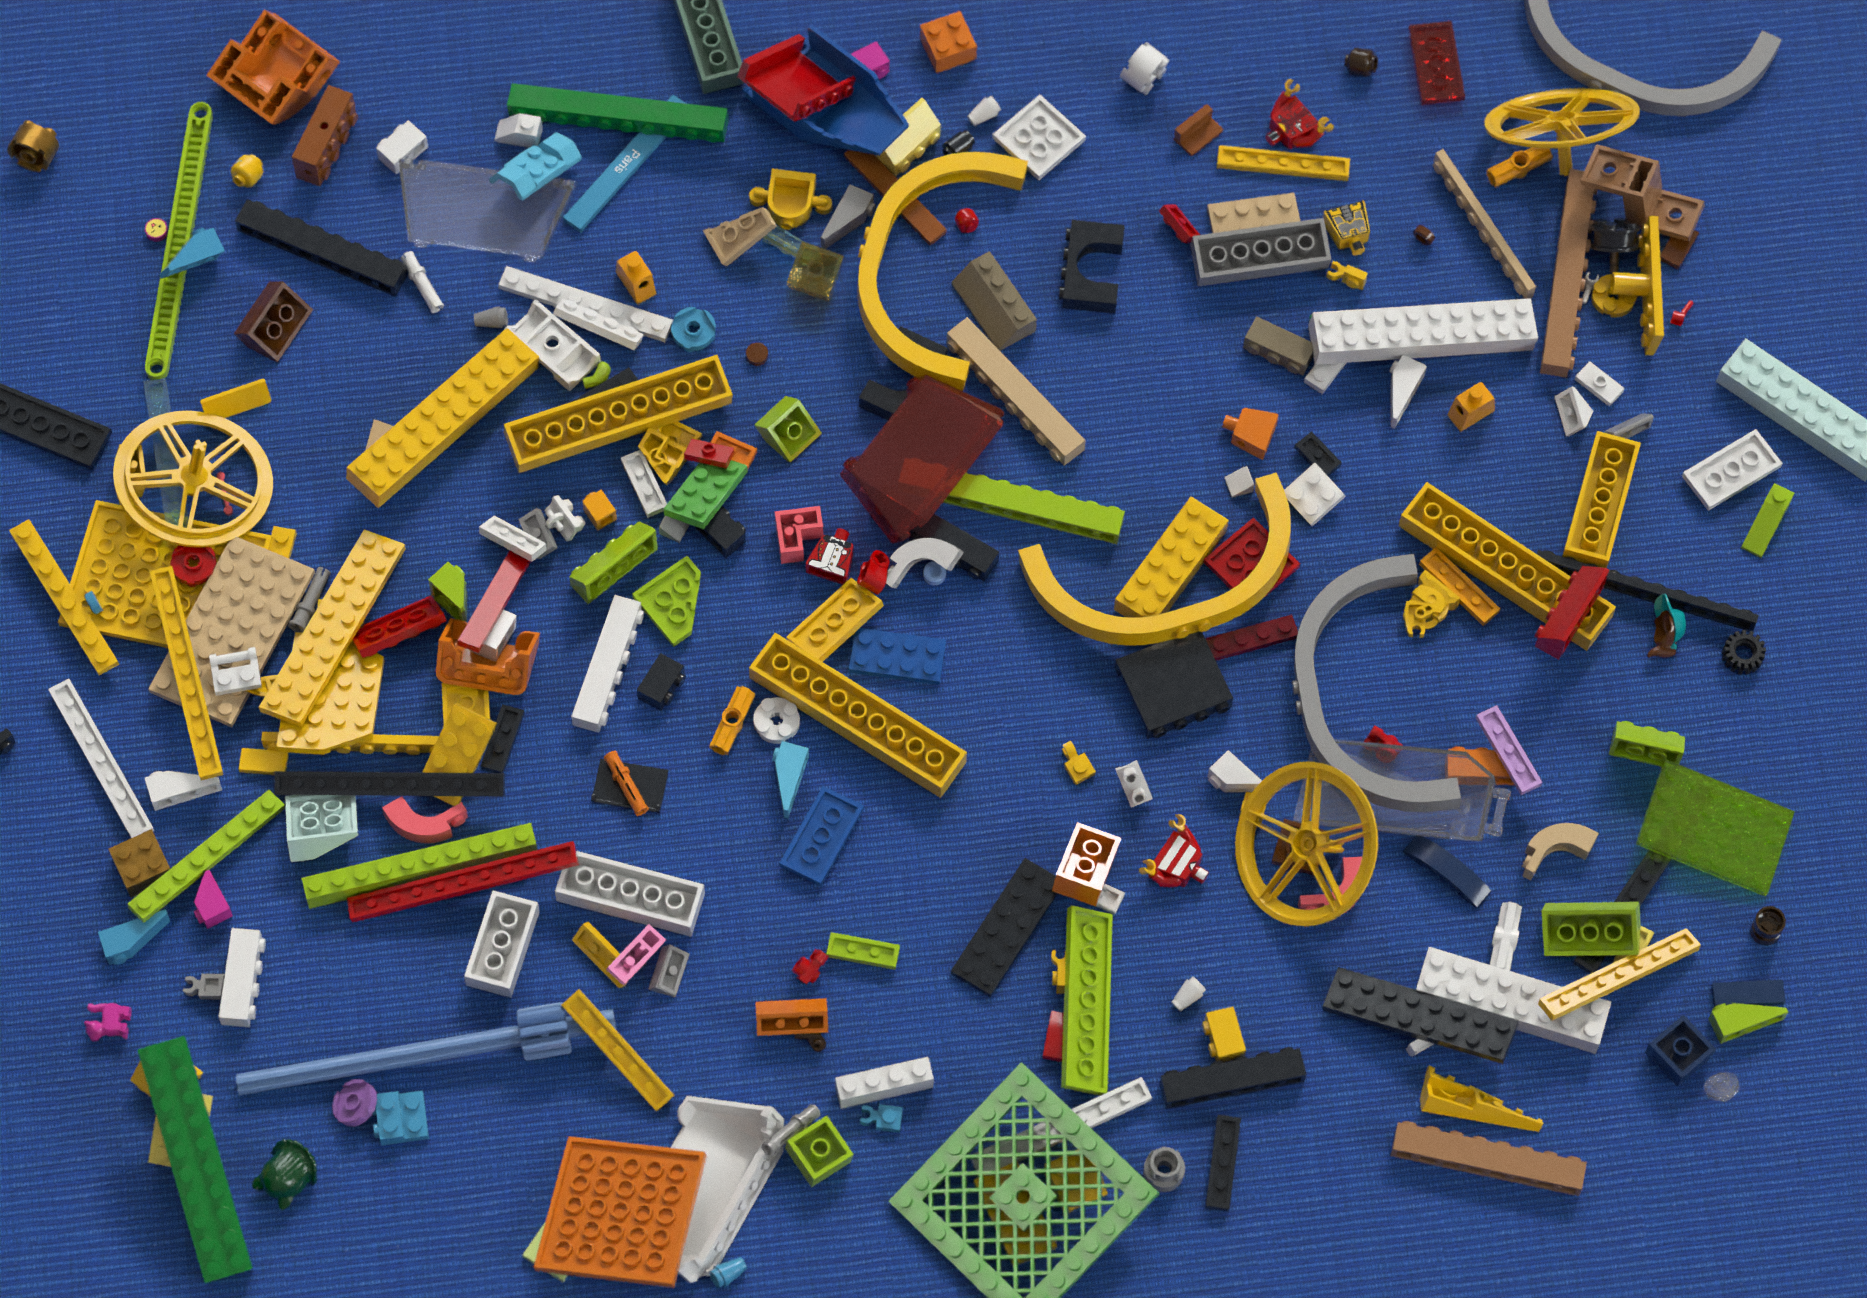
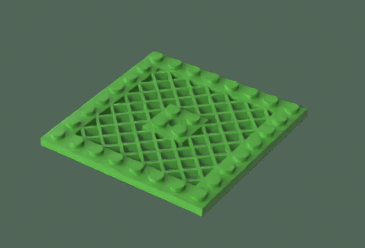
M1021 1062L900 1188L889 1202L987 1298H1023L1019 1294L1029 1293L1025 1298H1061L1159 1195V1192ZM1022 1098H1025L1028 1102H1019V1101H1020ZM1017 1107H1029V1119H1017ZM1033 1107L1044 1118L1033 1119ZM1012 1109V1119L1002 1120ZM1046 1123V1135H1034V1124ZM1050 1123L1061 1135H1050ZM1012 1124V1136L1000 1137V1125ZM1017 1124H1029V1136H1017ZM995 1127V1137H986ZM1063 1139V1151L1051 1152V1140ZM1067 1139L1079 1151H1068ZM1034 1140H1046V1152H1034ZM1012 1141V1153H1000V1142ZM1017 1141H1029V1153H1017ZM983 1142H995V1154H984ZM979 1144V1154L968 1155ZM1063 1156V1168L1051 1169V1157ZM1068 1156H1080V1168H1068ZM1034 1157H1046V1169H1034ZM1085 1157L1096 1167H1085ZM1000 1158H1012V1170H1000ZM1017 1158H1029V1169L1023 1163L1017 1168ZM979 1159V1171H967V1160ZM984 1159H996V1171H984ZM962 1162V1172H952ZM1085 1172H1097V1184H1085ZM1063 1173V1185L1051 1186V1174ZM1068 1173H1080V1185H1068ZM1102 1173L1114 1184H1102ZM1035 1174H1046V1185ZM1000 1175H1010L1009 1178L1001 1185ZM967 1176H979V1188H967ZM984 1176H996V1187L984 1188ZM950 1177H962V1189H950ZM945 1180V1189H936ZM1114 1188V1201H1102V1189ZM1085 1189H1097V1201H1085ZM1119 1189L1124 1193V1194L1121 1196L1120 1199H1119ZM1053 1190H1063V1202H1054L1058 1197L1052 1192ZM1068 1190H1080V1202H1068ZM1022 1191H1027L1030 1194V1199L1025 1204H1020L1017 1201V1196ZM994 1192L989 1198L995 1204L984 1205V1193ZM967 1193H979V1205H967ZM934 1194H945V1206H934ZM950 1194H962V1205L950 1206ZM928 1196H929V1206L924 1202L925 1199H926ZM1085 1206H1097L1098 1218H1085ZM1102 1206H1112L1102 1216ZM1051 1207H1064V1219L1052 1220ZM1068 1207H1081V1219H1068ZM996 1209V1221L984 1222V1210ZM1047 1209V1220H1037ZM962 1210V1222L950 1223V1211ZM967 1210H979V1222H967ZM1001 1210L1013 1221H1001ZM934 1211H945L946 1223ZM1085 1223H1096L1086 1233ZM1052 1224H1064V1236L1052 1237ZM1069 1224H1081V1236H1069ZM1035 1225H1047V1237H1035ZM996 1226V1238L984 1239V1227ZM1001 1226H1013V1238H1001ZM1018 1226L1024 1232L1030 1227V1237L1018 1238ZM962 1227L963 1239L951 1228ZM967 1227H979V1239H967ZM1052 1241H1064V1253L1052 1254ZM1069 1241H1079L1069 1251ZM1030 1242V1254L1018 1255V1243ZM1035 1242H1047V1254H1035ZM996 1243V1255L984 1256V1244ZM1001 1243H1013V1255H1001ZM968 1244H979L980 1256ZM1053 1258H1063V1259L1052 1269V1259H1053ZM1030 1259V1271L1018 1272V1260ZM1035 1259H1047V1271H1035ZM996 1260L997 1272L985 1261ZM1001 1260H1013L1014 1272H1001ZM1031 1276V1289H1019L1018 1277ZM1035 1276H1045L1035 1287ZM1002 1277H1014V1289Z

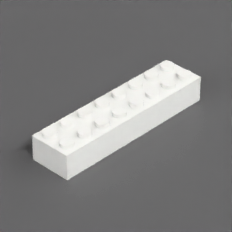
M1432 947L1428 948L1416 991L1432 994L1517 1019V1030L1595 1054L1601 1041L1611 1005L1610 1001L1599 998L1551 1021L1540 1008L1538 1002L1540 998L1562 988L1561 986Z

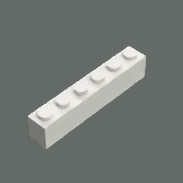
M614 595L571 716L573 726L599 733L601 726L606 725L609 715L607 713L608 706L613 705L616 692H614L615 686L620 685L622 680L623 664L627 665L630 657L629 646L630 644L634 645L637 637L636 626L642 623L644 617L641 602Z

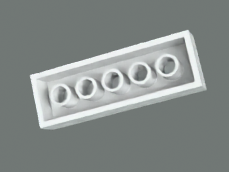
M577 851L579 866L561 871L555 890L557 901L645 925L650 924L653 927L692 937L705 895L704 884Z

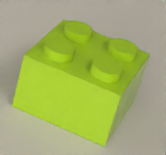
M828 1116L823 1117L787 1140L785 1146L786 1151L811 1187L851 1163L854 1155Z

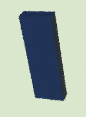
M1783 980L1718 982L1711 985L1714 1007L1723 1003L1726 1006L1732 1003L1765 1006L1784 1005L1786 1002Z

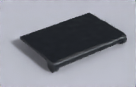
M600 759L591 802L632 808L618 782L613 780V773L604 759ZM622 762L625 767L629 768V775L648 806V811L660 813L669 770ZM617 767V769H618L620 775L622 776V778H623V780H624V777H623L622 773L620 772L619 768ZM628 787V789H629V791L631 792L633 798L636 800V798H635V796L633 795L631 789Z

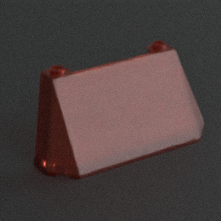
M928 375L915 376L906 385L908 387L906 390L907 398L865 451L855 458L851 456L844 462V469L841 471L840 476L885 533L892 544L902 542L910 536L908 531L917 527V525L922 527L928 522L1003 426L1001 418L1004 416V411Z

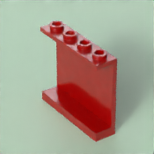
M800 34L744 59L737 76L794 122L807 118L810 114L821 111L823 108L831 104L833 105L843 98H848L854 91L853 86L856 80L854 76L838 82L803 55L801 49L805 38Z

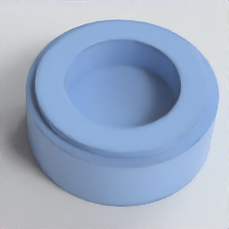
M935 561L929 562L923 570L924 580L930 585H939L946 578V569Z

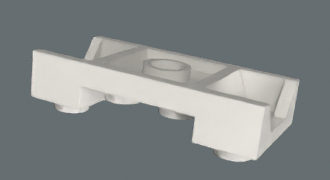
M537 300L532 303L528 313L516 325L506 327L539 356V362L552 372L554 379L568 391H571L582 378L586 377L601 362L600 354ZM551 339L559 342L556 347H549L546 343Z

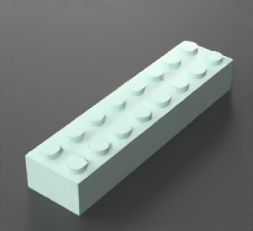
M1745 339L1720 370L1716 382L1863 481H1866L1867 419Z

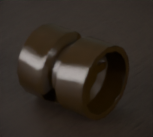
M1766 906L1758 911L1750 927L1751 937L1755 942L1765 946L1777 942L1786 924L1783 912L1773 906Z

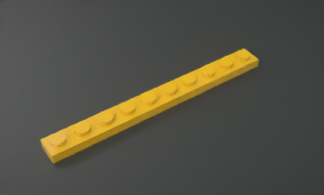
M168 566L150 571V576L200 780L222 776L224 774L173 567Z

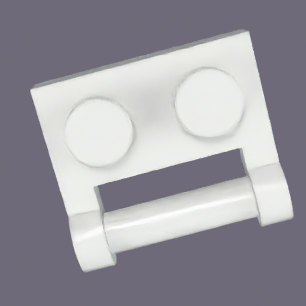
M255 647L248 648L247 651L219 656L216 654L209 655L216 696L262 688ZM249 659L251 662L250 665L219 670L218 666Z

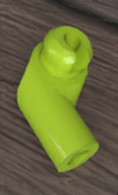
M606 362L598 363L593 376L582 378L584 388L596 387L605 382L611 373L610 365Z

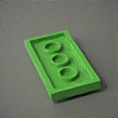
M731 460L726 469L699 463L664 507V515L704 529L747 474V465Z

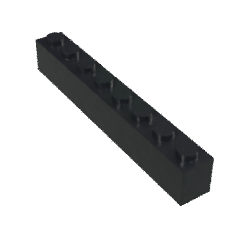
M247 199L235 219L237 231L394 297H396L408 276L406 265L402 261L387 258L376 250L370 251L360 243L346 241L338 234L332 235L327 233L319 226H310L302 219L297 217L291 218L278 209L272 210L267 208L259 201L253 202Z

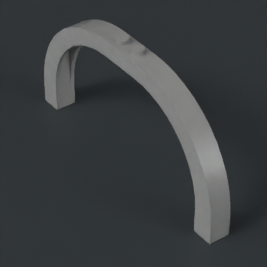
M1525 0L1526 16L1534 38L1542 51L1558 68L1590 89L1608 90L1626 95L1638 104L1639 110L1661 115H1696L1722 108L1736 101L1750 91L1763 77L1778 52L1782 39L1762 30L1746 59L1724 78L1711 84L1691 89H1666L1637 81L1584 55L1568 42L1556 26L1548 6V0Z
M1414 554L1387 557L1361 564L1343 573L1328 584L1311 603L1302 619L1295 645V680L1292 681L1293 693L1298 694L1299 701H1296L1297 715H1302L1306 737L1318 761L1333 766L1347 774L1361 788L1369 802L1389 809L1406 812H1433L1460 808L1461 796L1457 777L1412 782L1395 780L1373 773L1357 764L1341 750L1325 723L1313 659L1317 641L1324 627L1341 608L1360 596L1381 589L1417 585L1418 573Z

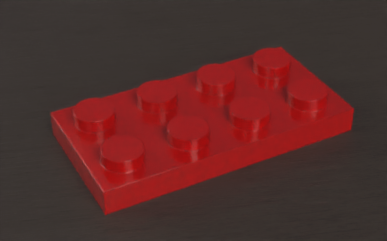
M432 595L360 626L352 642L362 658L370 657L382 649L396 646L400 641L414 638L425 630L437 628L447 620Z

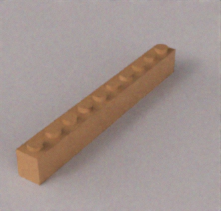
M1574 169L1569 170L1566 182L1540 368L1541 374L1567 377L1568 370H1573L1575 357L1571 356L1572 350H1576L1577 337H1574V330L1578 331L1580 317H1576L1577 311H1581L1583 298L1579 297L1580 291L1583 292L1586 278H1582V272L1587 270L1588 259L1584 257L1585 252L1589 253L1591 240L1587 239V235L1592 233L1591 224H1593L1594 220H1590V214H1594L1596 201H1592L1593 195H1597L1598 189L1581 185L1580 180L1584 171Z

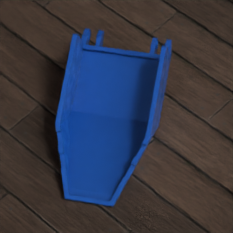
M813 25L807 28L809 40L805 38L802 47L804 50L801 53L838 82L854 76L856 78L853 86L854 91L848 98H843L835 104L823 108L821 111L810 114L807 118L794 122L753 89L751 90L748 87L743 89L745 97L751 103L757 105L803 141L880 156L909 127V123L889 97V93L880 83L876 73Z

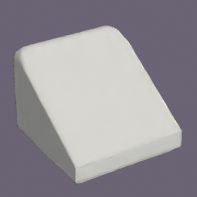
M1247 466L1224 478L1232 498L1251 493L1254 490V482Z

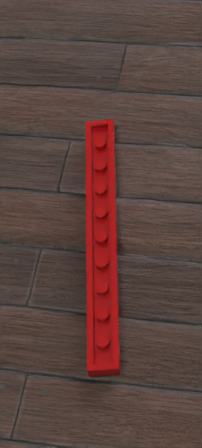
M574 841L348 897L350 919L352 922L579 866L576 845Z

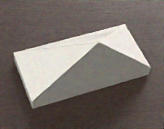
M1570 387L1555 396L1566 436L1569 437L1585 428L1593 410L1575 387Z

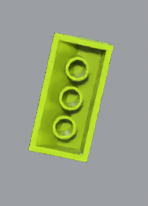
M640 521L634 526H628L620 537L610 540L606 544L605 549L600 553H594L586 564L582 567H576L569 576L570 586L587 604L591 603L658 549L656 530Z
M1639 902L1545 903L1541 910L1544 956L1639 955L1641 927Z

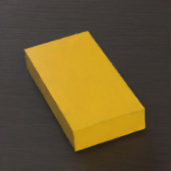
M242 748L239 772L275 775V771L287 770L289 754L274 750Z

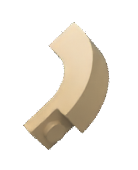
M1560 823L1544 828L1527 845L1525 853L1528 855L1522 865L1525 868L1523 877L1531 880L1542 860L1548 854L1555 851H1567L1586 860L1599 833L1574 823Z

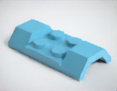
M556 132L539 145H532L507 162L501 171L489 178V182L493 184L500 179L511 185L518 198L523 201L579 162L581 154L572 140Z

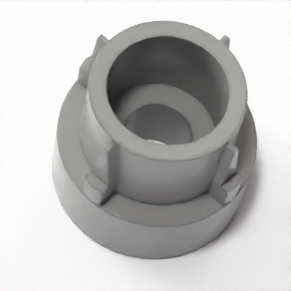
M1162 1147L1155 1151L1152 1150L1145 1161L1144 1178L1157 1191L1168 1192L1177 1188L1181 1184L1185 1173V1164L1178 1150L1175 1151L1169 1147ZM1162 1165L1168 1166L1171 1172L1168 1174L1158 1171V1167Z

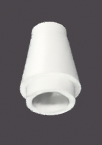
M992 96L985 97L967 117L976 126L997 116L1001 109Z
M1194 977L1190 980L1186 979L1171 1003L1181 1012L1200 999L1206 989Z

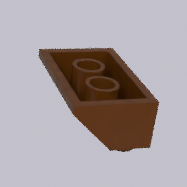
M283 281L269 282L234 332V335L248 348L278 362L313 309Z

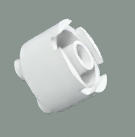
M1145 42L1129 59V69L1124 68L1120 78L1140 93L1147 95L1153 87L1152 83L1155 78L1160 79L1165 73V67L1169 60Z

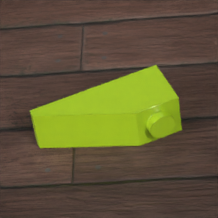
M1775 483L1773 484L1741 549L1762 558L1792 501L1794 492Z
M1723 1003L1712 1009L1713 1011L1708 1019L1721 1044L1784 1020L1788 1010L1783 1007L1738 1003L1726 1006Z

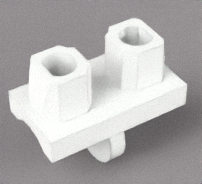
M559 495L553 496L551 504L545 509L548 516L545 524L549 529L556 527L565 540L570 541L577 532L582 530L585 521L581 516L574 517L572 515L573 504L569 499L561 500Z
M1137 760L1126 766L1116 768L1117 775L1131 807L1153 799Z

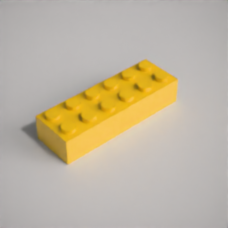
M1600 431L1596 432L1562 557H1572L1578 562L1592 563L1598 567L1607 568L1639 452L1640 442Z
M1190 497L1115 598L1114 610L1127 618H1141L1167 613L1203 565L1204 558L1214 550L1227 532L1229 520L1193 497Z

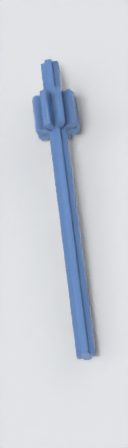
M562 1002L517 1010V1026L236 1074V1084L239 1095L520 1046L522 1047L525 1060L531 1061L570 1054L572 1051L570 1038L587 1034L571 1016L567 1017L566 1010L561 1006ZM613 1009L600 1011L616 1029Z

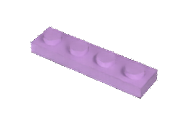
M1496 705L1477 714L1476 720L1520 795L1542 785L1540 777L1498 706Z

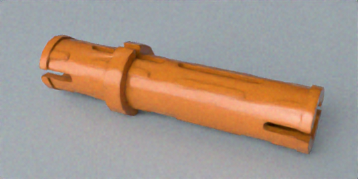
M617 751L607 753L604 756V760L613 773V780L618 782L635 815H643L649 808L630 777L629 768L624 766ZM617 767L619 768L620 772L622 773V775H623V777H624V780H623L622 776L620 775V773H619ZM628 787L631 789V791H632L633 795L635 796L636 800L633 798V796H632L631 792L629 791Z

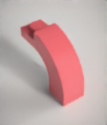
M403 796L382 807L384 816L391 827L404 838L418 843H437L453 837L451 827L462 825L465 819L468 818L467 810L462 802L434 817H424L413 812Z
M1362 857L1343 858L1341 864L1342 884L1339 886L1341 894L1349 888L1356 877ZM1324 894L1301 895L1298 908L1302 910L1317 909L1328 905L1329 902Z

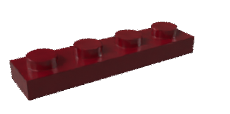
M1291 614L1205 639L1215 660L1218 661L1297 639L1298 630Z

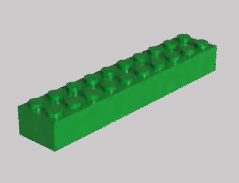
M186 1035L137 1049L205 1283L251 1270L253 1268Z

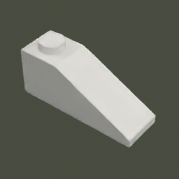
M1402 355L1399 361L1395 360L1390 369V373H1392L1391 427L1394 429L1424 378L1427 367L1405 355Z
M156 771L145 777L155 811L222 790L218 777L201 781L199 775L173 771Z

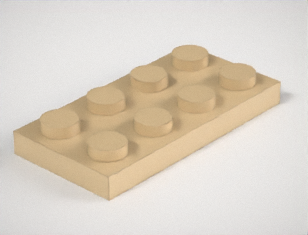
M1294 193L1214 203L1207 206L1212 233L1300 221Z

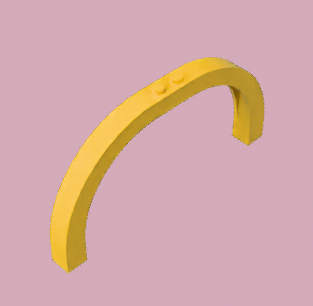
M963 152L938 157L925 162L902 176L888 190L877 207L871 227H866L864 234L866 243L865 245L861 244L858 257L861 258L857 286L860 314L868 333L879 349L892 362L911 375L932 384L963 392L969 373L970 362L945 356L921 347L896 328L884 311L877 291L876 277L888 236L895 220L914 199L931 189L950 183L985 182L1021 191L1027 173L1028 161L995 153Z
M1277 472L1256 478L1255 492L1265 513L1269 528L1267 546L1256 568L1239 585L1218 597L1155 616L1141 618L1117 617L1095 611L1081 604L1059 585L1048 566L1040 544L1018 550L1019 563L1031 592L1040 605L1059 623L1082 636L1117 645H1148L1176 638H1185L1189 634L1199 631L1205 632L1212 627L1242 615L1254 607L1273 588L1283 571L1289 554L1291 540L1289 504Z

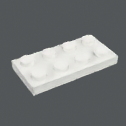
M1755 429L1683 472L1682 477L1709 511L1781 468L1783 463Z

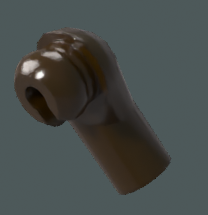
M821 1033L795 1034V1039L807 1040L816 1052L823 1051L826 1047V1041Z

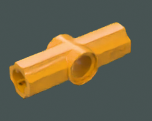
M1529 148L1525 151H1516L1511 158L1487 169L1486 174L1491 185L1498 187L1514 178L1520 179L1525 177L1528 171L1551 161L1553 155L1550 148Z
M737 686L728 707L723 711L720 724L709 745V748L715 753L728 755L737 734L742 730L743 721L755 698V693L749 688ZM729 718H736L738 720L736 723L727 722Z

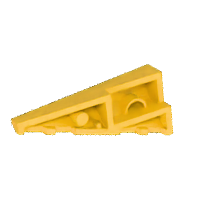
M1428 1066L1420 1096L1421 1110L1423 1112L1540 1131L1543 1125L1541 1119L1538 1118L1536 1120L1522 1115L1523 1110L1518 1108L1515 1111L1502 1106V1100L1471 1085L1466 1086L1454 1082L1455 1077L1451 1075L1445 1078L1435 1073L1434 1067Z

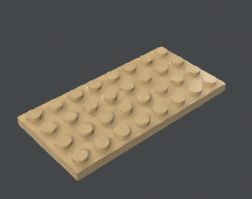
M239 537L228 542L215 566L214 572L207 580L186 619L209 717L230 727H233L250 693L240 691L216 696L209 655L216 654L219 656L247 651L248 648L255 647L261 675L296 606L299 604L315 574V570L311 567ZM168 652L148 690L149 693L182 706ZM249 659L218 666L219 670L250 665L251 662Z

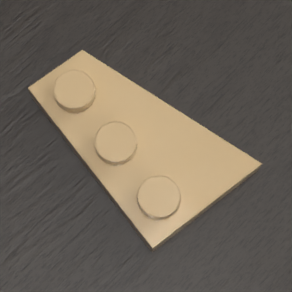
M762 207L741 215L738 219L731 222L726 221L720 223L718 227L705 229L703 232L721 263L728 266L777 227L768 210Z

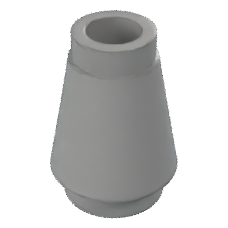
M497 306L475 313V326L503 328L504 325H508L506 308Z

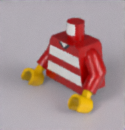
M1175 814L1178 824L1176 825L1174 820H1169L1168 824L1171 828H1177V832H1172L1154 861L1151 859L1142 861L1147 865V869L1145 867L1139 868V872L1143 875L1149 874V877L1161 887H1185L1190 878L1203 884L1209 872L1199 866L1203 855L1201 848L1190 829L1185 825V817L1181 814Z

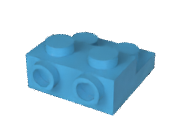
M423 1090L399 1094L398 1091L377 1094V1103L372 1116L377 1115L378 1124H373L375 1138H380L381 1145L429 1139Z

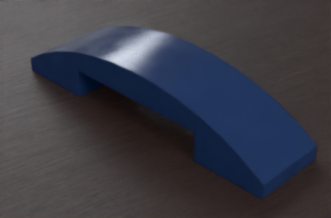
M1417 834L1403 850V853L1420 866L1424 864L1459 891L1458 895L1476 909L1491 892V889L1464 863L1421 835Z

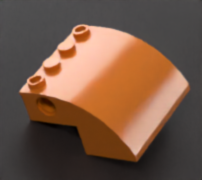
M264 9L242 43L232 39L228 42L207 73V76L268 122L275 125L289 119L306 106L323 87L340 61L277 14Z

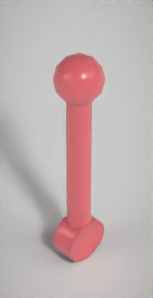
M218 472L216 478L224 482L225 474ZM224 500V513L228 516L232 515L233 508L229 505V502Z

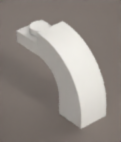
M920 538L907 542L890 557L897 564L889 568L886 584L897 588L909 569L915 563L922 560H933L946 570L952 571L964 552L950 543L934 538Z

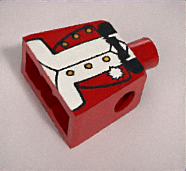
M838 528L834 537L823 535L806 561V573L842 585L845 584L849 579L854 552L853 544L847 542L849 532Z

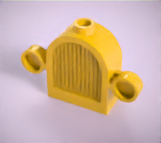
M772 169L769 191L761 187H755L749 193V200L753 206L760 207L768 202L769 214L775 224L784 230H791L803 225L810 218L813 207L817 213L822 215L828 214L832 210V199L829 196H814L816 174Z

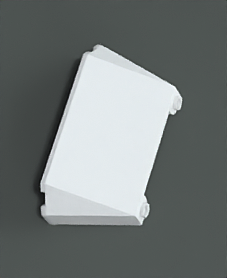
M686 1096L684 1102L678 1108V1120L683 1127L671 1148L703 1151L707 1155L678 1274L689 1283L698 1281V1277L703 1275L710 1276L709 1271L713 1269V1266L721 1263L784 1151V1146H782L773 1156H768L762 1149V1144L784 1127V1118L773 1107Z

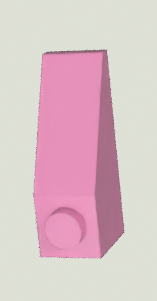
M648 924L606 970L622 985H625L655 954L666 939Z

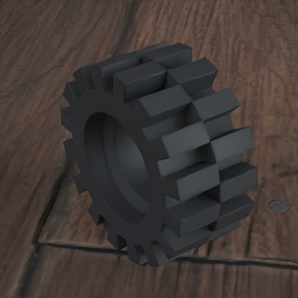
M1742 630L1741 634L1739 631H1736L1734 635L1731 634L1728 637L1722 650V659L1726 661L1725 666L1727 668L1729 666L1732 667L1730 671L1734 672L1736 669L1739 670L1738 674L1742 675L1743 671H1745V675H1748L1751 671L1754 673L1757 671V668H1760L1765 657L1766 647H1764V641H1759V635L1754 637V632L1750 631L1749 634H1746V630ZM1738 646H1747L1752 650L1753 655L1750 659H1741L1736 655L1735 649Z

